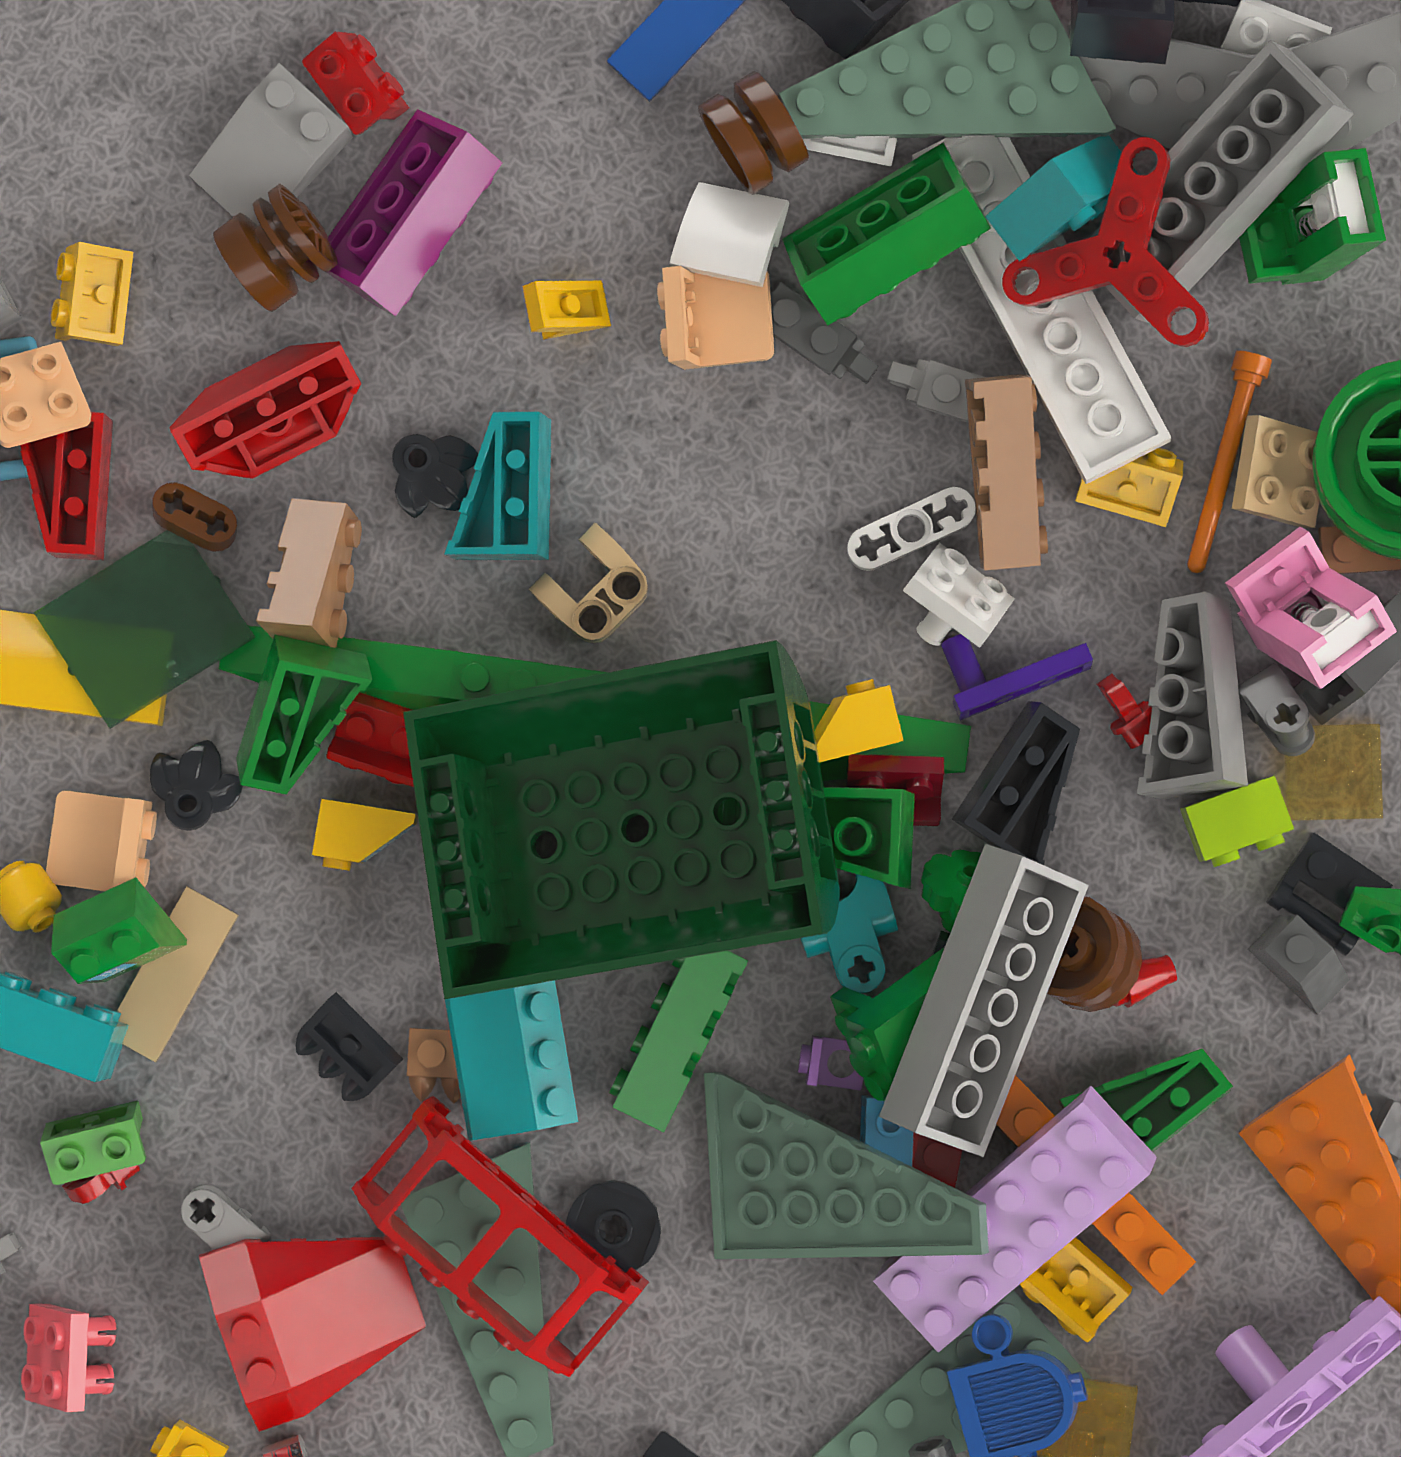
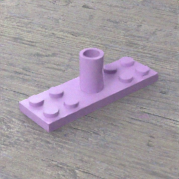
M1378 1296L1374 1301L1370 1299L1362 1302L1351 1312L1349 1316L1351 1320L1337 1332L1330 1331L1320 1337L1312 1347L1313 1352L1290 1372L1253 1326H1244L1230 1334L1219 1345L1215 1355L1253 1403L1226 1426L1222 1424L1210 1430L1202 1439L1203 1445L1189 1457L1269 1456L1401 1344V1314L1381 1296Z

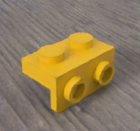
M1076 1237L1020 1283L1023 1292L1030 1300L1044 1305L1057 1317L1060 1325L1068 1333L1078 1335L1087 1343L1095 1336L1099 1325L1130 1295L1133 1288Z

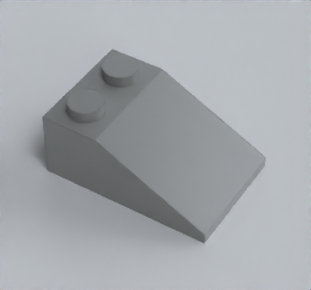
M278 63L247 96L190 173L189 177L233 217L238 213H242L255 224L260 225L253 208V203L261 197L270 203L268 192L279 183L298 197L351 141L353 136L348 125Z

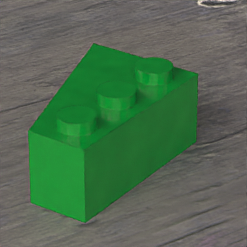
M274 635L236 757L240 785L287 795L320 751L321 742L333 726H339L347 715L346 709L361 690L365 691L373 679L366 654Z
M1202 1048L1129 1076L1109 1081L1094 1089L1144 1144L1154 1152L1228 1094L1233 1085ZM1081 1093L1059 1099L1060 1106L1064 1109Z

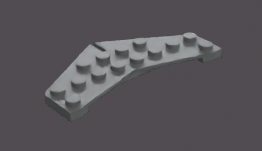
M1401 11L1289 48L1354 113L1313 159L1323 152L1348 150L1401 118ZM1070 20V22H1069V24H1068L1069 39H1070L1071 20ZM1171 38L1166 64L1138 63L1100 58L1092 59L1088 57L1079 58L1113 123L1143 137L1153 138L1163 146L1171 149L1257 54L1246 55Z

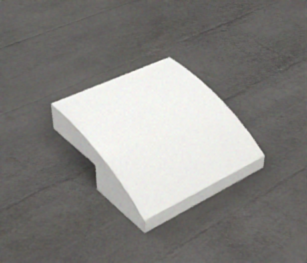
M699 182L685 212L669 264L672 267L682 266L690 272L763 287L773 247H778L789 201L760 194L752 195L745 191Z

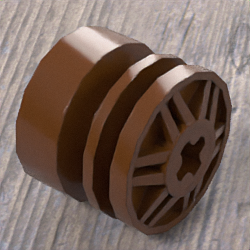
M280 183L268 192L270 203L261 197L253 203L254 212L260 225L255 224L246 215L238 213L213 232L215 243L233 274L249 294L261 306L271 312L275 311L299 292L296 280L292 274L293 270L304 280L313 283L320 277L317 267L328 272L338 264L336 254L328 240L327 234L316 216L303 202L299 201L291 191Z

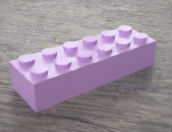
M1090 1086L965 1193L986 1204L989 1253L984 1255L891 1256L882 1265L873 1282L939 1353L1149 1176L1157 1157L1096 1090Z

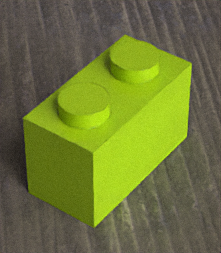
M1275 775L1250 783L1248 786L1239 787L1180 808L1198 861L1203 862L1211 859L1213 867L1240 859L1238 849L1256 844L1257 850L1262 851L1285 842L1283 833L1294 830Z

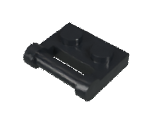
M1312 832L1266 903L1278 911L1283 908L1292 915H1298L1311 928L1334 942L1333 948L1346 956L1356 945L1360 937L1339 926L1338 922L1293 893L1298 881L1343 911L1355 886L1392 888L1393 885L1315 832Z

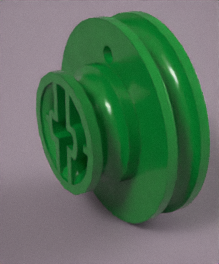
M1401 360L1373 367L1352 379L1341 389L1328 406L1321 420L1312 459L1315 489L1321 505L1334 525L1359 546L1373 553L1395 559H1401Z

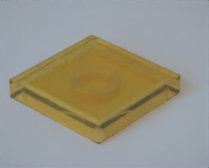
M1380 724L1312 725L1315 732V741L1312 747L1307 752L1298 756L1285 755L1286 807L1291 821L1382 819Z

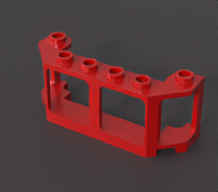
M431 1096L422 1102L412 1114L413 1118L365 1176L358 1180L351 1189L357 1196L359 1204L367 1211L376 1227L385 1234L383 1237L384 1242L401 1256L408 1254L422 1266L419 1269L421 1274L431 1284L438 1288L445 1286L458 1297L456 1303L464 1313L475 1320L481 1317L494 1328L493 1336L501 1345L513 1352L518 1349L523 1355L545 1365L554 1373H561L570 1377L649 1284V1281L633 1267L625 1273L614 1264L616 1260L609 1255L607 1258H604L461 1134L464 1129L459 1124L453 1125L446 1119L451 1110L436 1097ZM419 1126L428 1140V1147L389 1194L373 1180ZM439 1160H444L453 1166L497 1204L501 1213L497 1221L457 1268L394 1214ZM517 1228L527 1230L579 1277L578 1286L536 1336L472 1282ZM603 1291L622 1300V1303L577 1356L555 1339L594 1292Z

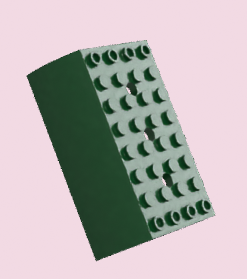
M777 640L403 712L444 999L827 934L835 924L840 889L810 701L793 660ZM734 798L741 806V816L733 825L725 826L719 820L718 809L723 801ZM642 815L648 821L649 831L642 841L633 842L627 836L626 827L631 818ZM551 832L557 839V850L550 858L543 859L536 851V841L541 834Z

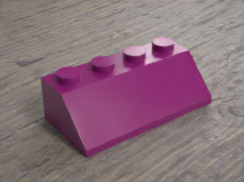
M417 109L328 236L338 264L326 273L373 305L396 317L401 308L409 302L414 289L428 269L437 262L440 252L453 233L464 223L467 213L481 193L490 186L495 173L503 162L467 131Z

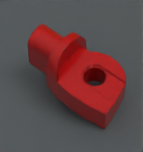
M1111 673L1096 685L1119 717L1111 723L1110 729L1114 735L1121 734L1130 749H1134L1143 744L1145 734L1149 735L1152 706L1148 705V701H1142L1137 705L1123 682Z
M139 1165L67 1182L62 1187L71 1201L86 1204L102 1195L112 1184L123 1191L127 1188L125 1181L141 1169Z

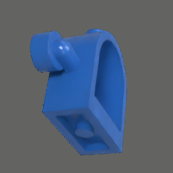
M998 1314L983 1316L975 1323L972 1329V1339L975 1346L981 1352L990 1354V1358L954 1367L947 1371L969 1456L1038 1457V1450L1055 1443L1070 1428L1076 1417L1078 1403L1088 1400L1085 1382L1081 1372L1071 1374L1069 1369L1059 1359L1049 1353L1031 1349L1010 1353L1008 1346L1013 1337L1012 1326L1005 1317Z

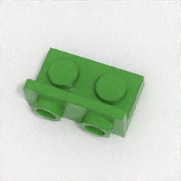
M139 1101L46 1123L40 1144L52 1183L59 1185L143 1164L146 1154L140 1137L143 1117Z

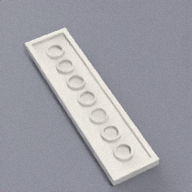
M987 135L945 138L912 155L913 161L944 142L985 216L1030 178L1009 137ZM989 221L990 230L981 234L972 244L959 247L1027 376L1031 377L1032 384H1035L1036 393L1085 484L1171 442V435L1092 290L1041 303L1037 306H1021L1006 296L1002 286L1005 269L1017 258ZM1061 235L1033 254L1066 245L1067 243ZM1026 269L1017 275L1015 287L1021 295H1029L1037 289L1039 275L1035 270Z

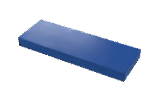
M664 0L612 54L607 63L650 102L746 0Z

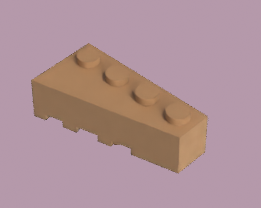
M1023 374L965 379L980 567L986 571L1041 566L1040 554L1048 553L1046 526H1039L1038 507L1044 506V488L1042 478L1036 477V460L1041 457L1039 433L1034 431L1033 412H1037L1035 384H1032L1030 376Z

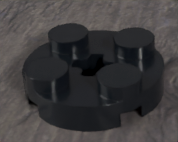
M611 1180L592 1185L576 1198L566 1219L568 1227L604 1258H607L609 1255L616 1260L614 1264L625 1273L631 1267L637 1270L648 1263L656 1252L660 1241L661 1224L657 1207L643 1190L624 1181ZM613 1215L622 1218L621 1226L627 1229V1234L625 1237L616 1236L614 1242H608L605 1240L606 1231L599 1228L602 1220L610 1221Z

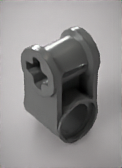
M1275 663L1238 685L1239 699L1243 698L1250 709V712L1247 713L1248 717L1260 727L1276 750L1287 756H1298L1307 752L1312 747L1315 741V732L1309 721L1308 708L1295 692L1283 671Z

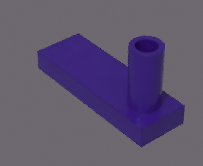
M960 634L941 643L942 650L960 690V693L953 696V705L960 721L1091 669L1093 663L1089 648L1086 643H1083L987 682L969 639Z

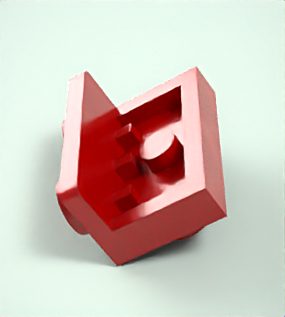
M335 31L304 57L302 63L352 133L361 135L379 119L395 120L406 112L409 107L401 97L404 95L402 86L389 72L384 73L376 63L374 58L377 57V53L371 43L360 34Z

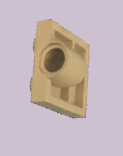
M1261 415L1247 416L1232 509L1297 527L1315 528L1320 500L1313 480L1312 459L1318 432Z

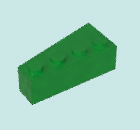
M823 787L836 868L911 889L915 794L902 789ZM734 798L726 799L719 806V820L725 826L736 823L741 816V806Z

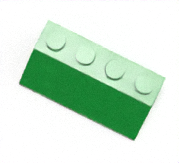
M943 142L784 237L782 241L801 287L828 326L838 319L851 316L860 306L875 297L891 292L899 283L917 272L933 267L941 258L959 247L972 244L981 234L990 230L991 226Z

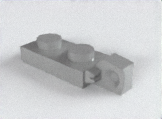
M918 359L916 368L893 361L886 380L892 385L908 389L906 400L915 403L916 407L968 423L965 379L984 377L930 360L928 362Z

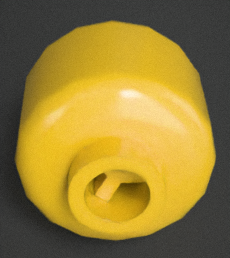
M16 861L0 870V914L13 931L23 932L32 929L33 932L37 933L52 925L55 912L61 904L62 894L43 867L37 863L25 864L24 861Z

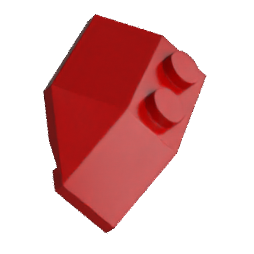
M340 341L291 345L205 388L169 428L192 470H208L224 475L253 479L336 437L361 382Z

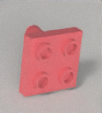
M29 1304V1317L26 1318L24 1323V1339L27 1343V1364L24 1366L21 1375L25 1400L64 1412L84 1411L85 1394H110L114 1383L97 1379L114 1378L113 1368L109 1363L86 1365L87 1346H112L115 1343L116 1335L98 1331L116 1330L115 1319L111 1315L89 1317L88 1313L52 1304Z

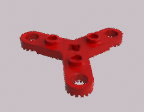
M1140 137L1129 142L1121 153L1098 235L1029 255L1020 262L1018 259L1014 260L1007 266L1002 278V286L1006 296L1021 306L1031 307L1112 284L1170 343L1180 347H1189L1203 340L1206 332H1208V325L1210 323L1207 311L1147 250L1162 199V191L1168 170H1170L1171 160L1165 147L1157 140L1149 137ZM1146 149L1154 151L1158 159L1156 168L1148 175L1136 174L1132 166L1133 158L1136 157V154ZM1124 243V250L1130 254V259L1128 262L1121 261L1118 268H1113V261L1107 258V253L1109 249L1117 250L1119 244ZM1026 269L1035 270L1039 275L1037 289L1029 295H1021L1015 287L1017 275ZM1180 309L1192 310L1196 315V326L1186 335H1177L1171 328L1172 317Z

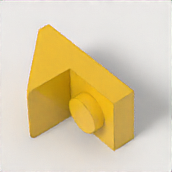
M602 280L534 281L522 286L531 332H542L543 340L611 326Z

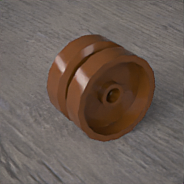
M752 71L734 83V98L738 108L729 98L719 93L698 106L702 122L717 149L741 185L752 195L773 183V168L770 160L778 168L788 173L809 160L805 143L789 112L767 81L756 71Z
M1084 897L1047 994L1072 1009L1087 1012L1110 1008L1126 997L1138 980L1142 963L1140 940L1131 925L1092 898Z

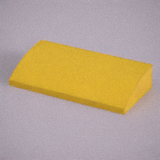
M0 610V705L163 726L175 633Z

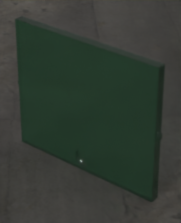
M168 530L34 612L36 618L67 663L68 673L72 676L75 675L109 729L255 638L221 587L220 578L213 575L193 543Z

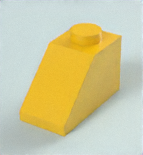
M873 679L846 685L847 695L833 698L814 731L819 762L904 741L890 685L875 687Z

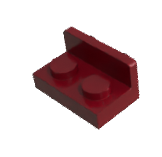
M848 755L846 788L902 789L914 793L913 826L940 825L944 757Z

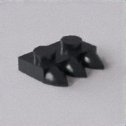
M337 992L328 998L301 1027L296 1038V1053L298 1055H311L319 1052L321 1049L324 1050L319 1061V1076L321 1078H334L344 1072L347 1073L341 1090L344 1101H357L369 1095L403 1060Z

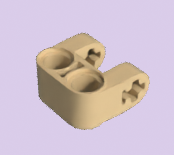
M594 523L578 540L609 573L578 604L546 573L528 589L563 625L579 638L589 643H598L607 639L644 602L648 592L646 576L608 533L597 523ZM625 575L633 576L640 583L638 594L628 600L620 599L613 592L615 581ZM588 609H599L607 617L606 625L597 633L586 632L580 626V618Z

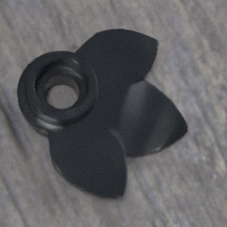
M411 434L400 439L392 453L393 466L399 474L394 492L400 507L413 518L421 515L429 502L445 510L459 511L463 498H466L468 494L467 483L462 472L475 465L478 457L476 449L461 438L451 435L431 440L424 435ZM414 449L422 450L425 456L423 464L418 467H413L408 460L410 452Z
M204 740L192 745L182 755L180 761L167 754L157 753L150 768L152 790L159 798L165 801V813L169 822L176 828L185 831L196 830L208 822L213 813L229 810L238 801L243 788L240 785L239 776L221 774V757L216 746L210 740ZM192 799L196 801L195 809L190 812L180 810V804L184 800Z

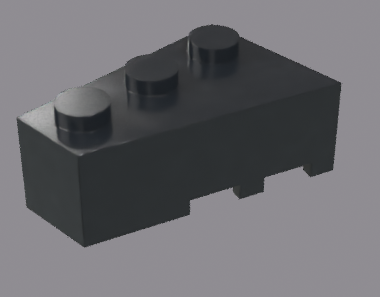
M1028 701L952 820L991 846L1021 855L1044 865L1045 850L1050 832L1054 830L1057 818L1055 816L1062 787L1066 785L1080 728L1042 702Z

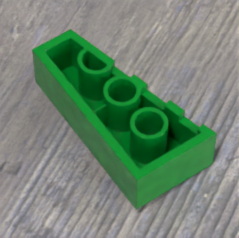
M723 951L673 960L672 966L680 970L672 986L664 982L662 983L650 1007L659 1013L651 1029L643 1025L641 1026L629 1050L638 1054L630 1072L623 1068L620 1069L609 1091V1094L617 1097L613 1108L663 1133L665 1132L692 1077L693 1071L713 1034L717 1021L720 1019L731 998L737 980L748 963L747 959L730 951Z

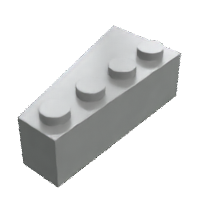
M1208 592L1162 600L1154 661L1158 663L1155 687L1150 688L1148 705L1152 706L1149 735H1144L1142 754L1146 755L1144 776L1139 777L1137 794L1161 800L1248 786L1230 600Z

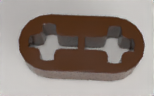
M177 482L166 483L156 490L152 500V511L155 521L161 527L212 552L223 551L232 545L237 533V520L233 511L228 507ZM175 498L182 500L183 511L176 509L172 514L166 513L165 502L171 504ZM217 519L224 522L223 531H217L214 536L209 535L206 523L213 525Z

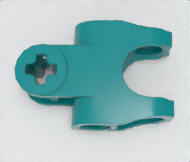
M856 874V883L852 893L839 901L837 917L831 931L827 934L800 938L807 958L829 952L840 984L859 993H867L874 990L884 978L885 963L877 937L898 931L886 886L882 881ZM855 956H860L863 963L871 962L873 965V971L867 974L868 982L861 983L858 977L850 978L847 969L854 966L853 958Z

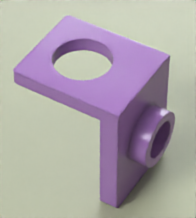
M812 1035L811 1045L802 1044L798 1073L806 1074L805 1083L807 1085L817 1086L819 1084L853 1090L862 1089L863 1077L855 1070L845 1078H838L830 1073L827 1066L828 1058L834 1051L847 1050L850 1052L846 1040Z

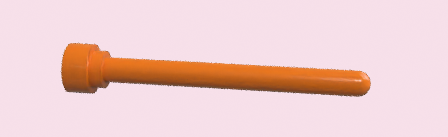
M1239 350L1235 352L1231 370L1235 372L1233 380L1237 384L1187 563L1189 570L1193 573H1201L1206 568L1255 387H1260L1262 379H1267L1272 359L1263 355Z

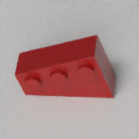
M91 412V422L85 427L20 445V452L33 492L32 498L47 553L56 558L104 561L113 420L105 413Z

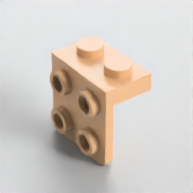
M682 266L662 268L663 282L658 283L657 295L660 308L665 310L666 328L661 330L660 342L662 352L665 357H668V362L686 370L766 361L772 358L774 354L768 271L766 272L763 287L692 273Z
M62 342L0 358L1 446L11 448L85 427L91 422V411Z
M61 791L56 797L46 873L53 883L61 886L107 891L136 877L146 887L150 870V860L145 859L147 840H152L154 837L157 820L156 812L151 811L153 802L74 791Z

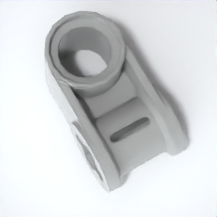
M205 1184L197 1186L190 1191L182 1203L181 1215L184 1223L205 1241L211 1250L244 1239H260L261 1242H267L272 1237V1234L265 1226L261 1229L249 1219L252 1215L247 1210L240 1208L214 1185ZM196 1198L198 1201L203 1202L207 1198L211 1199L215 1203L211 1209L215 1217L212 1218L208 1214L204 1215L201 1219L197 1217L194 1212L198 1205L193 1200Z

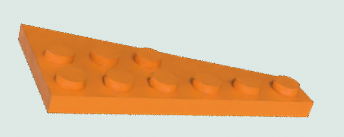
M1349 1054L1249 1122L1238 1134L1370 1297L1375 1300L1378 1296H1381L1401 1314V1179L1385 1140L1380 1138L1370 1115L1372 1111L1366 1093L1362 1094L1354 1076L1356 1068Z

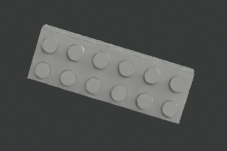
M1270 40L1169 150L1170 170H1168L1162 191V199L1147 250L1189 292L1354 113L1290 49ZM1100 227L1091 237L1098 235ZM1120 243L1117 250L1109 249L1107 258L1113 261V268H1118L1121 261H1129L1130 254L1124 250V243ZM1112 284L1105 286L1134 319L1149 323Z
M985 844L879 1117L917 1134L984 1157L1085 897L1088 884L1021 855Z

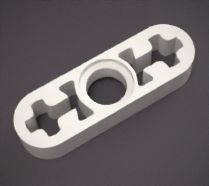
M950 487L868 524L851 535L847 544L848 558L855 567L861 570H875L967 527L975 515L974 499L966 490ZM948 497H952L956 503L963 501L966 504V508L961 512L962 520L955 522L952 516L939 520L937 524L942 528V531L933 533L931 518L922 509L931 505L932 514L942 511L946 507L945 499ZM914 516L922 521L925 531L919 541L906 542L899 536L897 525L902 518ZM889 525L890 537L900 550L891 553L890 544H887L876 551L877 559L874 561H870L866 555L858 557L855 550L861 546L860 538L867 536L870 542L877 541L885 536L880 527Z

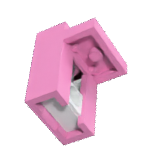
M1302 527L1297 528L1225 582L1241 610L1237 614L1257 649L1320 689L1397 632L1377 595L1329 568L1310 532Z

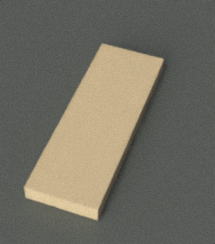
M186 886L169 918L187 938V945L148 962L140 968L117 1011L121 1012L119 1022L129 1025L122 1043L123 1045L154 1062L158 1061L237 920L238 914Z

